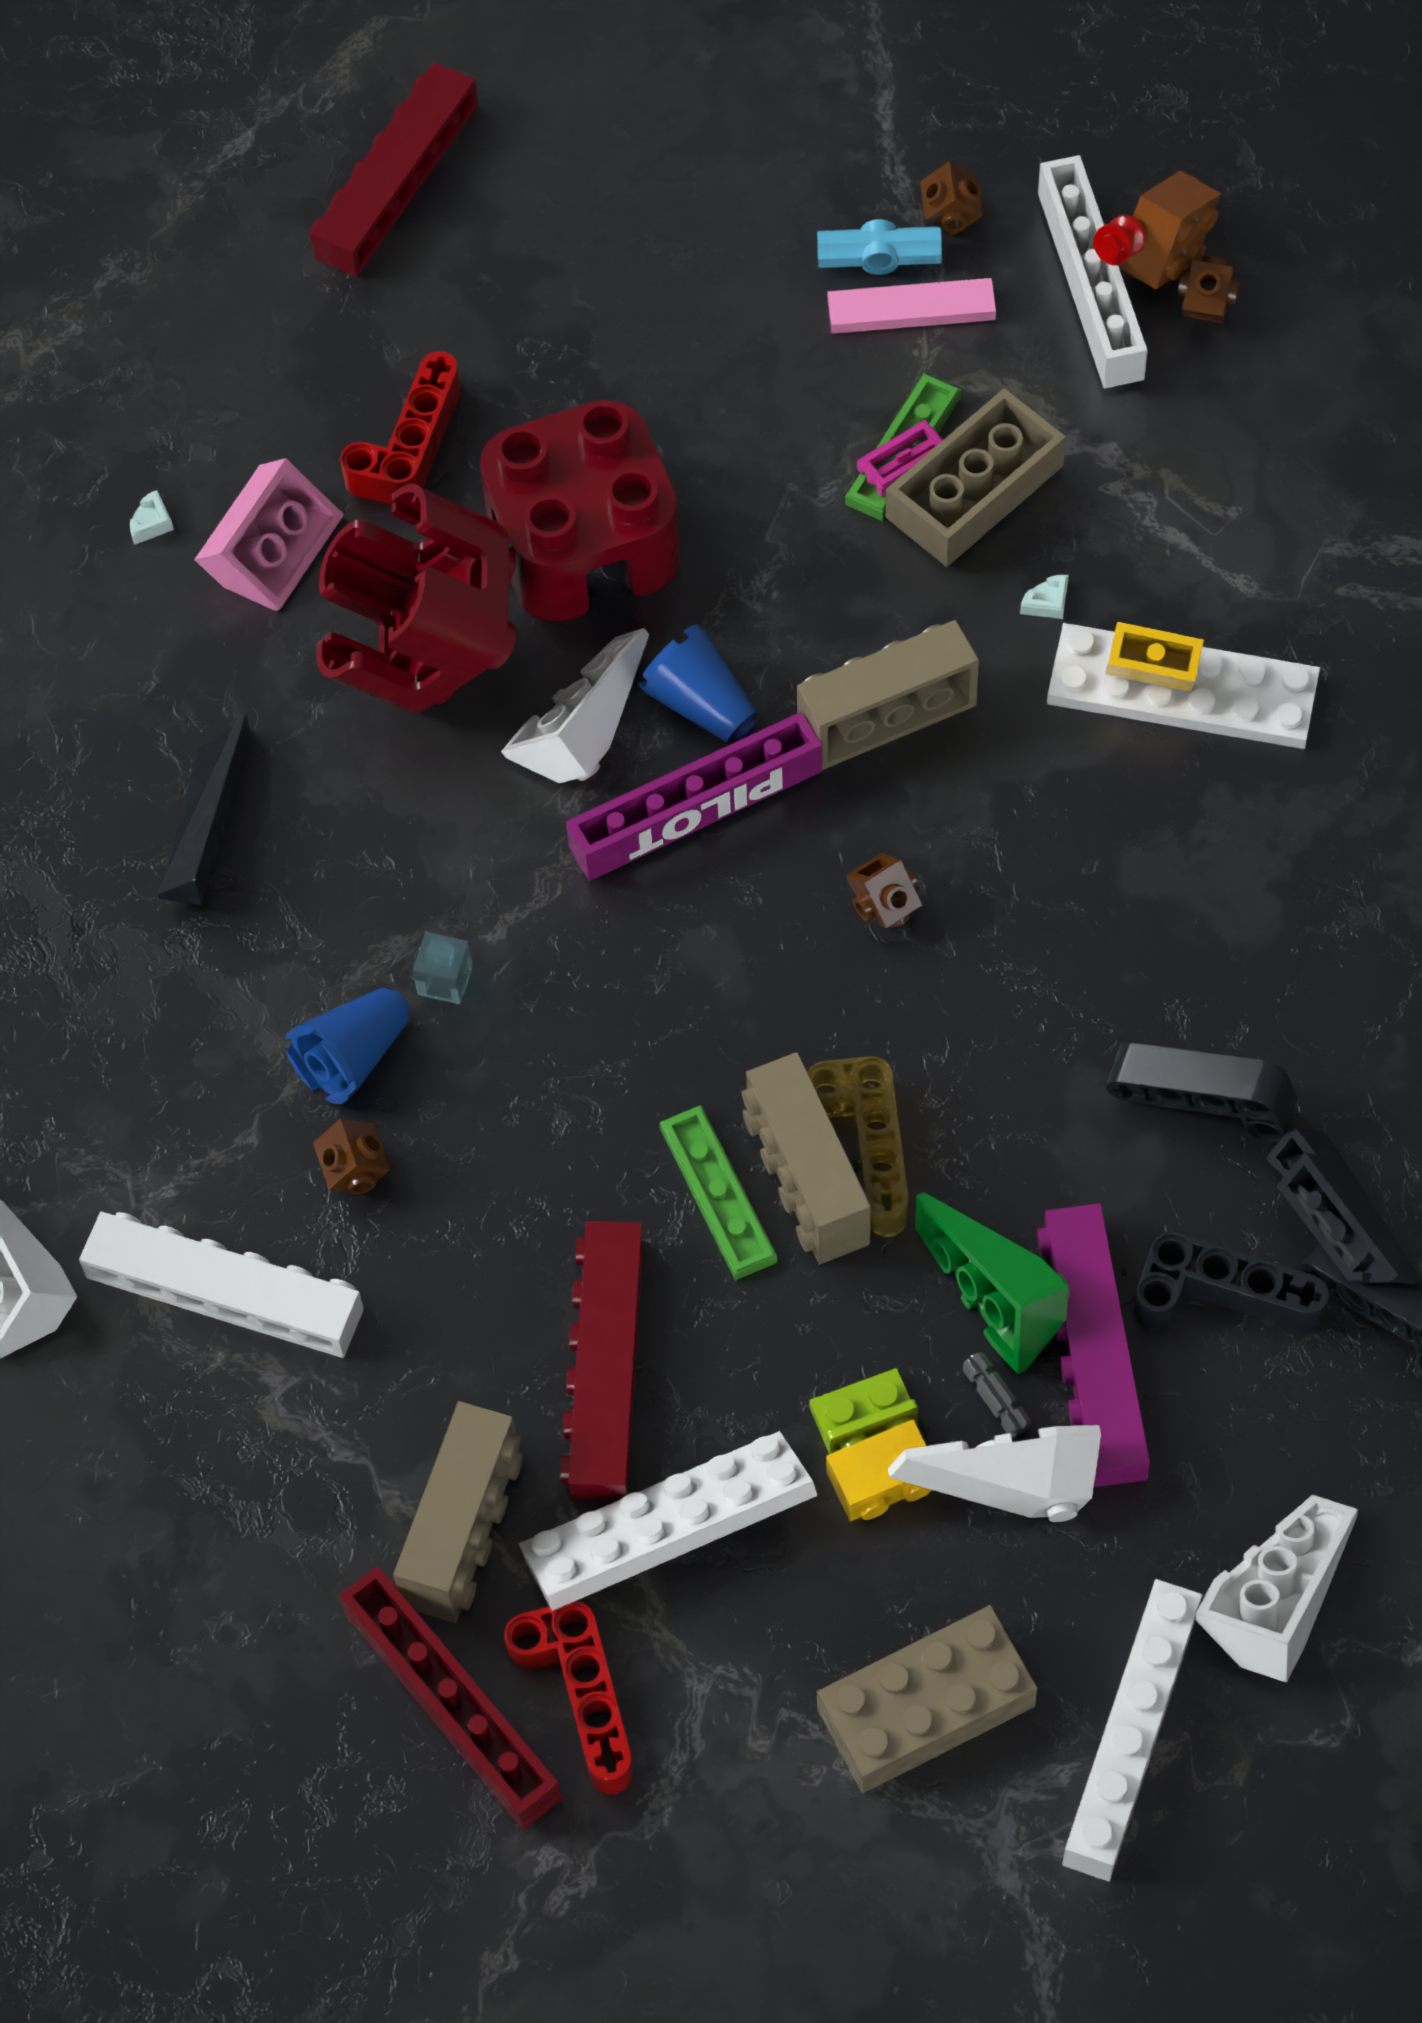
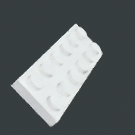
M1063 623L1047 695V704L1305 749L1320 667L1202 647L1196 681L1191 692L1105 674L1114 632Z
M778 1431L769 1436L760 1437L753 1443L730 1453L716 1456L709 1462L686 1472L672 1475L665 1481L642 1491L628 1494L621 1500L598 1510L586 1512L577 1519L554 1529L542 1531L533 1538L519 1543V1546L530 1571L553 1611L817 1496L809 1474L781 1432Z

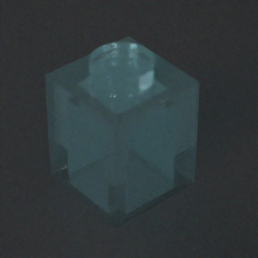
M425 932L413 967L417 995L461 1004L473 967L469 941Z

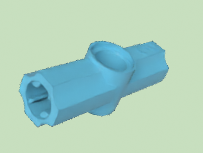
M877 219L865 223L860 230L817 231L818 268L862 266L870 274L884 275L893 272L898 265L940 264L942 262L940 227L896 228L890 221Z

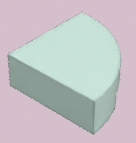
M157 490L149 493L140 501L141 505L137 508L130 521V531L134 545L174 530L172 521Z
M1069 575L1048 577L1047 581L1040 583L1031 590L1029 589L1023 597L1020 614L1063 619Z

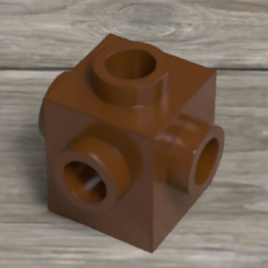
M951 161L920 181L923 214L925 221L930 225L940 227L941 230L954 236L983 216L978 177Z
M1203 256L1202 261L1192 260L1190 271H1182L1178 295L1185 296L1182 307L1184 317L1224 324L1227 305L1236 304L1240 281L1233 279V267L1226 266V260L1212 256ZM1207 285H1212L1215 287L1213 290L1210 291L1203 289Z
M881 853L846 875L856 896L853 899V905L860 917L866 922L870 921L884 928L896 927L905 923L911 917L910 913L922 906L916 893L919 889L918 882L913 873L903 866L900 859Z
M340 1119L313 1142L329 1190L346 1191L354 1195L363 1194L372 1190L376 1182L391 1170L382 1141L373 1122Z

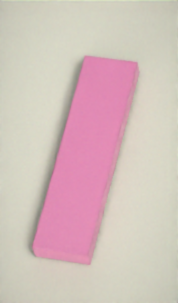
M992 278L828 291L831 334L996 320Z

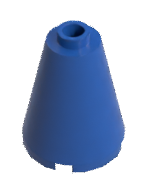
M698 624L687 628L683 632L689 638L682 644L677 643L673 639L655 657L642 676L647 681L639 682L638 686L647 695L726 743H730L735 739L739 741L750 736L758 726L754 721L758 714L756 708L707 632Z
M379 988L296 1025L285 1037V1040L291 1039L292 1045L286 1049V1052L294 1070L313 1092L321 1087L330 1094L325 1098L326 1101L334 1104H343L354 1096L409 1022L408 1003L399 992L387 988Z

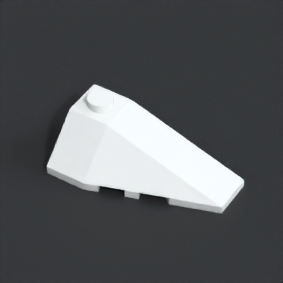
M645 628L615 637L581 669L583 679L574 682L566 689H560L551 698L556 705L541 719L537 715H533L522 725L501 751L507 759L557 783L577 778L579 781H583L594 775L600 768L598 762L611 746L649 634Z
M0 1199V1358L56 1331L72 1307L77 1295L60 1264Z
M1099 1425L1054 1426L1039 1429L1040 1438L1012 1442L1011 1434L1009 1433L996 1435L994 1440L984 1442L972 1449H969L967 1442L964 1441L906 1449L888 1468L889 1478L1026 1517H1048L1051 1522H1063L1076 1517L1077 1512L1092 1498L1101 1431Z
M1312 1495L1276 1526V1533L1259 1548L1254 1545L1245 1552L1244 1560L1230 1573L1224 1570L1213 1580L1196 1612V1621L1240 1667L1287 1682L1306 1645L1357 1518L1358 1509Z

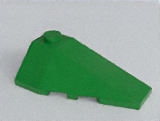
M924 1192L917 1195L915 1221L917 1233L942 1271L946 1274L954 1272L963 1293L960 1297L968 1310L976 1307L989 1326L984 1329L983 1334L991 1346L1017 1374L1026 1371L1067 1319V1303L1070 1296L1067 1281L1060 1273H1055L1041 1257Z

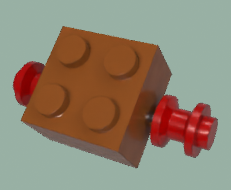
M1180 170L1142 194L1133 216L1120 215L1110 223L1099 228L1095 233L1093 242L1096 254L1103 262L1109 265H1118L1121 270L1154 289H1158L1168 281L1176 280L1183 270L1185 271L1191 266L1192 260L1201 261L1206 250V246L1203 244L1205 236L1213 228L1219 216V210L1216 207L1221 193Z

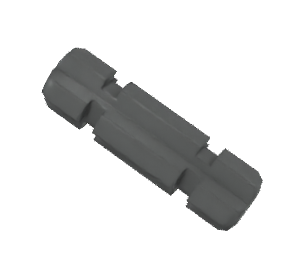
M982 1352L976 1353L963 1363L964 1373L971 1383H976L978 1386L976 1390L995 1417L1002 1418L1001 1425L1006 1433H1010L1012 1438L1021 1435L1031 1427L1030 1417L1023 1407H1017L1016 1403L1018 1400L997 1371L992 1372L991 1368L993 1365L987 1356Z

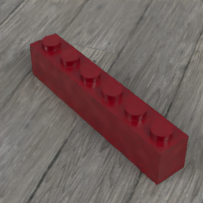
M435 62L431 64L424 75L418 76L409 97L404 103H400L396 107L392 121L384 132L380 131L376 135L372 149L364 160H359L354 166L350 180L343 189L336 191L332 198L331 206L325 215L314 222L310 231V240L312 241L315 260L358 277L478 106L474 78Z
M586 1221L585 1238L577 1237L575 1262L576 1265H583L582 1280H574L572 1305L573 1308H580L579 1323H571L569 1348L570 1351H577L576 1367L567 1368L566 1393L567 1395H574L573 1411L565 1410L563 1422V1438L571 1439L570 1455H562L560 1464V1483L568 1484L571 1500L616 1502L628 1495L644 1244L642 1223Z
M378 1565L339 1595L345 1615L523 1831L562 1801L558 1781Z

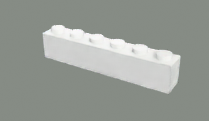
M1078 155L1040 163L1038 195L1103 387L1105 389L1142 381L1145 378L1147 348L1118 265H1109L1103 262L1094 249L1095 233L1104 226L1081 157Z
M100 1211L79 1258L85 1276L88 1279L341 1358L345 1357L364 1310L359 1291L346 1281L340 1279H331L330 1282L313 1277L309 1271L294 1265H289L287 1268L270 1264L266 1258L259 1254L245 1252L244 1255L228 1251L225 1246L214 1240L202 1239L201 1242L184 1237L181 1232L172 1227L159 1226L156 1229L143 1225L136 1217L122 1212H118L114 1216Z
M1155 1579L1065 1847L1062 1866L1110 1882L1196 1621V1612L1200 1606L1202 1594Z

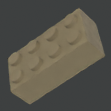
M1004 388L886 489V518L944 566L948 567L1064 466L1066 436Z
M956 620L943 625H932L917 636L905 641L891 642L881 651L864 658H852L842 667L825 674L817 673L811 675L803 683L797 685V713L802 712L822 744V770L976 706L979 659Z
M798 1053L790 1054L746 1071L747 1089L742 1091L743 1101L747 1109L743 1111L744 1121L752 1137L759 1134L765 1147L760 1149V1153L770 1175L777 1173L782 1186L778 1187V1192L786 1212L791 1213L794 1211L800 1225L796 1226V1231L804 1251L812 1250L820 1265L869 1246L871 1207Z
M461 1401L457 1403L393 1574L397 1589L416 1612L457 1623L461 1610L468 1611L471 1607L476 1592V1583L472 1582L478 1565L484 1567L487 1563L492 1547V1539L488 1538L493 1522L501 1523L508 1503V1496L504 1495L509 1479L514 1481L517 1479L523 1463L524 1454L519 1452L520 1436L516 1435L512 1416Z
M991 1605L817 1691V1710L863 1794L1035 1707L1037 1687Z

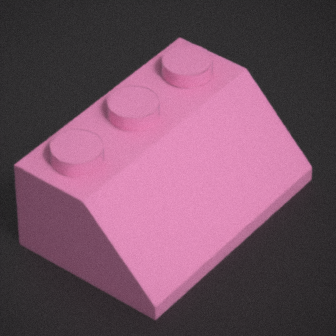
M285 458L262 464L254 472L194 560L224 588L277 611L281 609L344 514L288 459Z

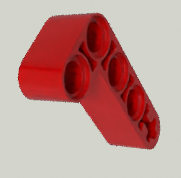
M437 351L424 357L388 447L356 442L344 448L340 457L346 489L352 495L392 505V494L399 488L407 484H416L424 488L460 396L461 387L456 359L451 354Z
M574 1601L553 1611L549 1606L513 1617L504 1631L505 1644L511 1662L517 1668L523 1670H536L560 1663L590 1780L596 1789L605 1794H618L624 1791L630 1785L633 1778L631 1753L592 1610L584 1603ZM574 1622L582 1623L587 1627L586 1631L578 1637H569L562 1633L568 1624ZM524 1635H534L540 1639L535 1647L527 1650L520 1649L515 1645L516 1641ZM583 1667L595 1668L599 1672L598 1676L590 1682H580L574 1678L575 1673ZM595 1712H603L611 1717L609 1723L601 1728L590 1727L585 1722ZM610 1746L617 1771L613 1773L607 1772L601 1748Z

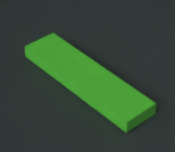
M923 374L877 448L924 420L939 433L959 402L961 389ZM927 436L910 445L909 447L905 448L904 450L908 448L912 449L913 447L927 440ZM897 454L880 463L879 465L875 466L874 468L877 470L878 468L896 458ZM860 473L845 496V505L883 521L886 517V495L881 497L877 493L875 484L871 486L867 481V475Z
M697 1106L661 1121L660 1130L735 1281L776 1264L777 1255L702 1106Z

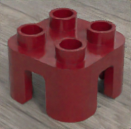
M594 401L506 429L495 435L486 444L481 454L480 467L487 518L502 524L508 533L509 547L515 551L517 558L516 569L511 582L520 604L531 615L542 620L555 622L566 621L584 615L589 610L587 574L593 569L617 561L626 560L627 580L635 596H644L665 587L674 578L680 563L676 495L642 417L633 408L617 401Z
M407 484L392 494V515L416 526L417 532L429 539L419 543L412 542L368 521L355 520L345 526L333 539L324 556L320 570L319 592L321 596L327 601L373 620L380 631L379 651L333 632L318 642L317 664L320 672L330 679L408 712L418 713L433 704H443L453 695L456 689L477 677L486 669L495 670L501 667L509 658L515 644L516 630L514 624L508 620L509 583L516 569L517 558L515 551L509 547L508 533L502 524L421 486Z

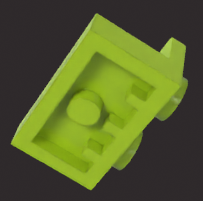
M897 1368L809 1400V1408L829 1454L912 1419L915 1424H918L917 1403L915 1399H910Z

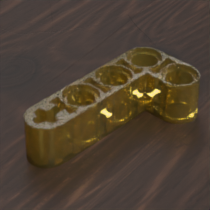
M872 1056L818 1062L810 1067L807 1074L827 1116H854L862 1187L871 1207L870 1229L880 1236L891 1237L898 1235L907 1225L909 1197L891 1068L885 1060ZM866 1081H876L881 1086L875 1089H868L861 1084ZM823 1085H830L836 1088L835 1091L828 1094L821 1093L816 1089ZM880 1121L887 1126L884 1129L873 1130L867 1127V1124ZM879 1162H885L890 1164L892 1168L883 1172L873 1169L872 1166ZM890 1194V1212L884 1210L882 1195Z

